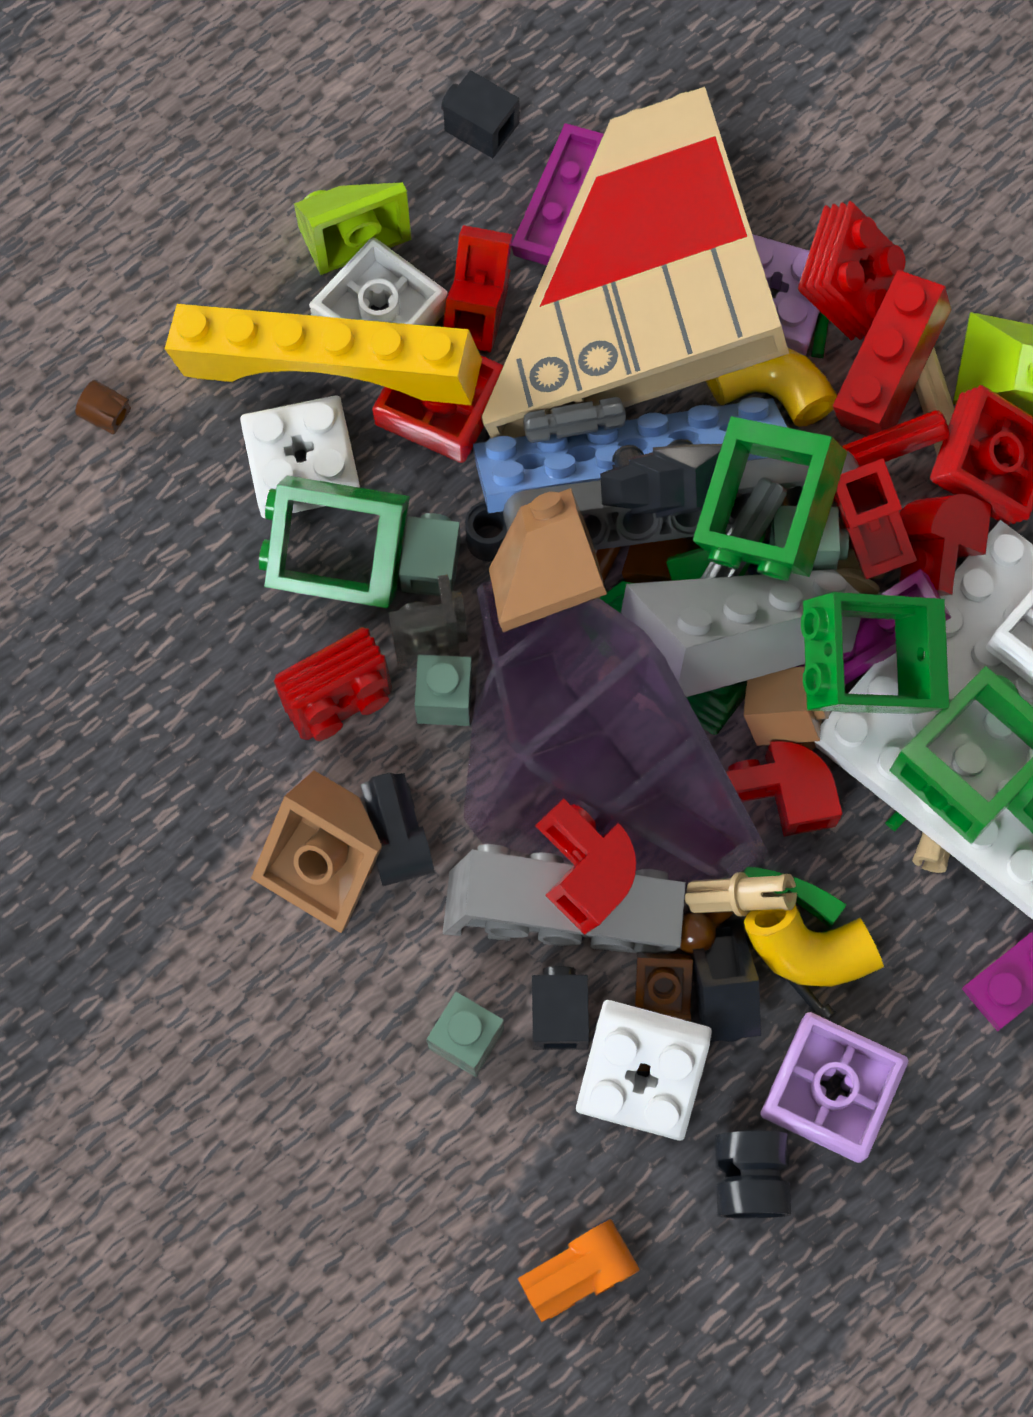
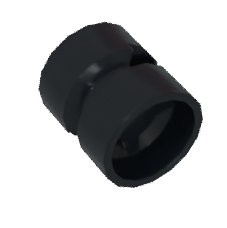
M737 1131L715 1135L716 1168L724 1173L725 1178L716 1185L717 1217L750 1219L790 1216V1182L781 1177V1171L789 1166L788 1134L777 1131Z

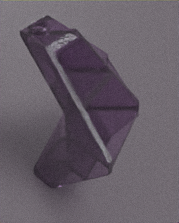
M489 581L481 584L477 589V595L482 614V628L463 818L482 844L500 845L510 850L527 854H557L562 856L565 862L572 863L535 827L564 798L570 805H578L591 815L596 823L595 830L601 836L617 823L624 828L634 847L636 871L641 869L664 871L668 873V880L686 882L685 887H687L688 883L693 880L732 878L736 872H744L747 867L757 868L763 864L768 853L764 842L666 658L644 630L600 598H595L503 632L499 624L492 583Z

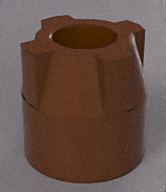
M93 380L83 390L77 402L75 414L94 426L100 427L114 435L129 414L131 407L128 404V398L99 381Z

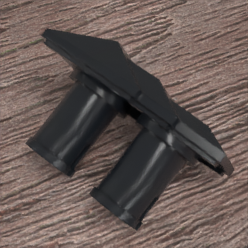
M677 439L667 446L653 447V453L644 454L640 448L634 445L622 446L612 456V462L615 464L612 465L613 469L600 473L601 503L604 506L631 509L632 514L655 513L656 518L702 511L722 444H693L687 439Z

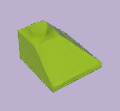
M403 182L343 185L328 191H314L302 201L294 203L298 227L320 275L345 266L371 238L378 239L389 248L412 240L407 190Z
M970 312L953 404L956 405L961 392L966 393L967 390L983 385L1033 416V325Z

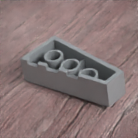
M835 569L812 571L810 577L791 573L789 581L761 574L626 584L617 637L674 700L805 664L804 637L801 632L803 601L832 592L860 593ZM842 617L843 653L852 651L861 618Z
M484 844L479 845L477 850L472 849L449 871L443 925L444 935L461 936L464 926L485 928V932L488 933V939L510 941V938H524L529 935V932L538 933V940L543 942V944L574 946L580 945L582 937L591 938L590 947L592 949L630 953L669 954L681 946L686 882L668 880V873L654 869L637 870L634 882L627 896L599 926L585 935L545 896L574 866L564 864V858L560 855L533 853L531 858L510 855L511 850L507 847Z

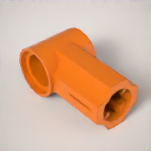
M612 1219L582 1234L568 1244L569 1249L518 1278L541 1323L569 1309L576 1302L593 1292L596 1296L605 1292L617 1282H622L640 1270Z

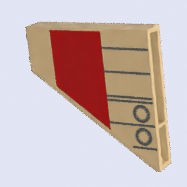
M705 87L680 93L668 100L642 109H635L625 115L610 119L483 412V423L491 438L497 436H509L512 438L526 436L524 415L528 412L544 410L546 415L551 414L552 408L591 401L593 406L599 405V400L613 397L620 398L625 408L789 354L779 316Z

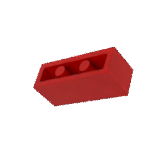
M897 270L832 406L842 427L864 436H869L897 425L952 310L944 285Z

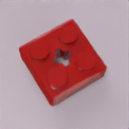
M849 201L848 205L841 202L839 207L836 204H832L831 208L825 205L798 290L851 341L855 337L862 340L864 336L866 337L897 270L904 271L905 269L904 252L900 246L895 245L877 227L872 218L867 217L852 201Z
M481 356L482 361L472 405L423 401L400 391L384 387L372 408L375 425L463 463L466 461L473 448V444H475L484 427L482 415L504 365Z
M983 385L967 390L966 393L961 392L948 425L950 436L942 442L930 475L931 481L954 495L968 494L992 504L990 517L997 521L1001 520L1008 526L1016 522L1028 520L1033 509V416Z
M363 627L276 674L274 684L285 713H288L290 721L293 722L295 730H298L300 738L305 740L313 737L316 741L328 739L341 730L343 727L341 721L360 711L362 715H369L378 711L388 703V695L392 690L385 655L381 654L380 646H376L375 639L371 637L369 629Z

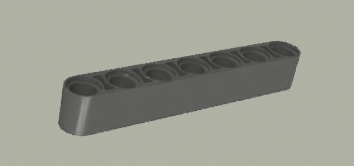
M851 452L847 453L842 473L860 467ZM772 458L747 460L737 494H744L735 499L726 532H729L758 481L763 477L775 481L785 489L795 486L787 491V496L781 506H797L809 466ZM600 480L517 492L505 503L503 516L508 531L521 506L531 503L541 494L547 492L559 493L571 488L581 514H590L584 518V521L591 536L594 549L598 550L694 537L702 511L656 518L655 513H627L631 509L602 505ZM834 499L831 507H836Z

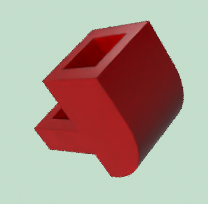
M463 225L459 233L455 278L446 298L443 327L469 329L477 349L491 352L498 334L511 272L509 270V260L513 234Z
M884 458L842 473L834 501L836 507H838L843 527L848 530L849 539L864 580L917 561L899 513L902 507Z
M968 494L918 499L908 503L900 511V516L917 561L901 567L900 582L921 569L929 576L939 596L952 595L957 558L968 557L969 555H986L992 504Z
M786 741L770 742L765 755L767 764L760 765L757 759L743 760L728 767L729 771L722 772L718 788L722 806L775 796L784 837L836 827L842 816L835 781L830 769L816 753L802 745Z
M563 798L535 827L574 866L545 896L585 935L599 926L629 893L636 873V856L628 834L619 823L601 836L595 830L596 823L591 815L578 805H570Z

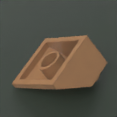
M569 488L559 493L547 492L536 497L531 503L521 506L489 567L499 624L503 632L607 594L594 545L572 489Z
M315 770L312 771L284 796L251 877L252 880L340 933L345 930L382 848L360 797Z

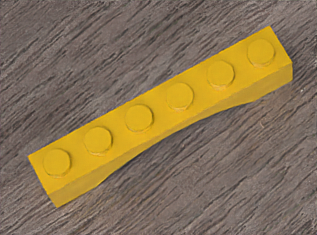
M186 304L176 305L165 345L166 352L183 376L233 382L245 376L264 372H317L371 382L423 401L472 405L482 361L469 329Z

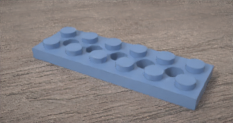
M751 397L730 405L717 407L699 405L691 408L689 411L665 415L661 413H647L638 419L626 420L625 425L621 428L604 430L603 425L598 426L597 432L557 439L556 434L550 435V440L536 443L529 442L526 436L515 438L497 436L489 439L487 442L473 444L475 463L488 513L503 511L507 500L517 492L600 480V473L613 469L612 465L615 464L612 462V456L622 446L634 445L640 448L644 454L653 453V447H664L677 439H687L693 444H722L731 416L782 427L787 426L773 398ZM749 454L748 460L767 457Z

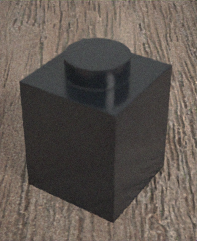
M471 70L459 85L455 83L447 90L442 100L441 109L444 114V130L492 159L520 123L519 97Z
M569 966L543 968V975H532L533 1050H588V975H576V969Z

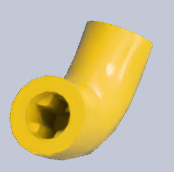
M788 348L789 354L706 381L713 396L720 405H725L744 395L755 392L767 393L776 397L784 406L794 424L799 427L813 424L828 415L833 410L832 406L837 397L830 382L807 356Z
M795 904L792 910H750L744 920L745 929L754 949L775 974L798 985L832 987L860 979L884 967L876 945L861 918L834 930L823 933L813 932L804 925Z

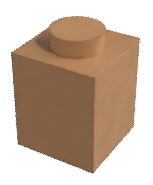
M805 666L792 667L747 680L744 717L757 746L769 745L770 742L775 741L792 743L820 741V725L822 719L829 718L830 711H807L806 692L803 687Z

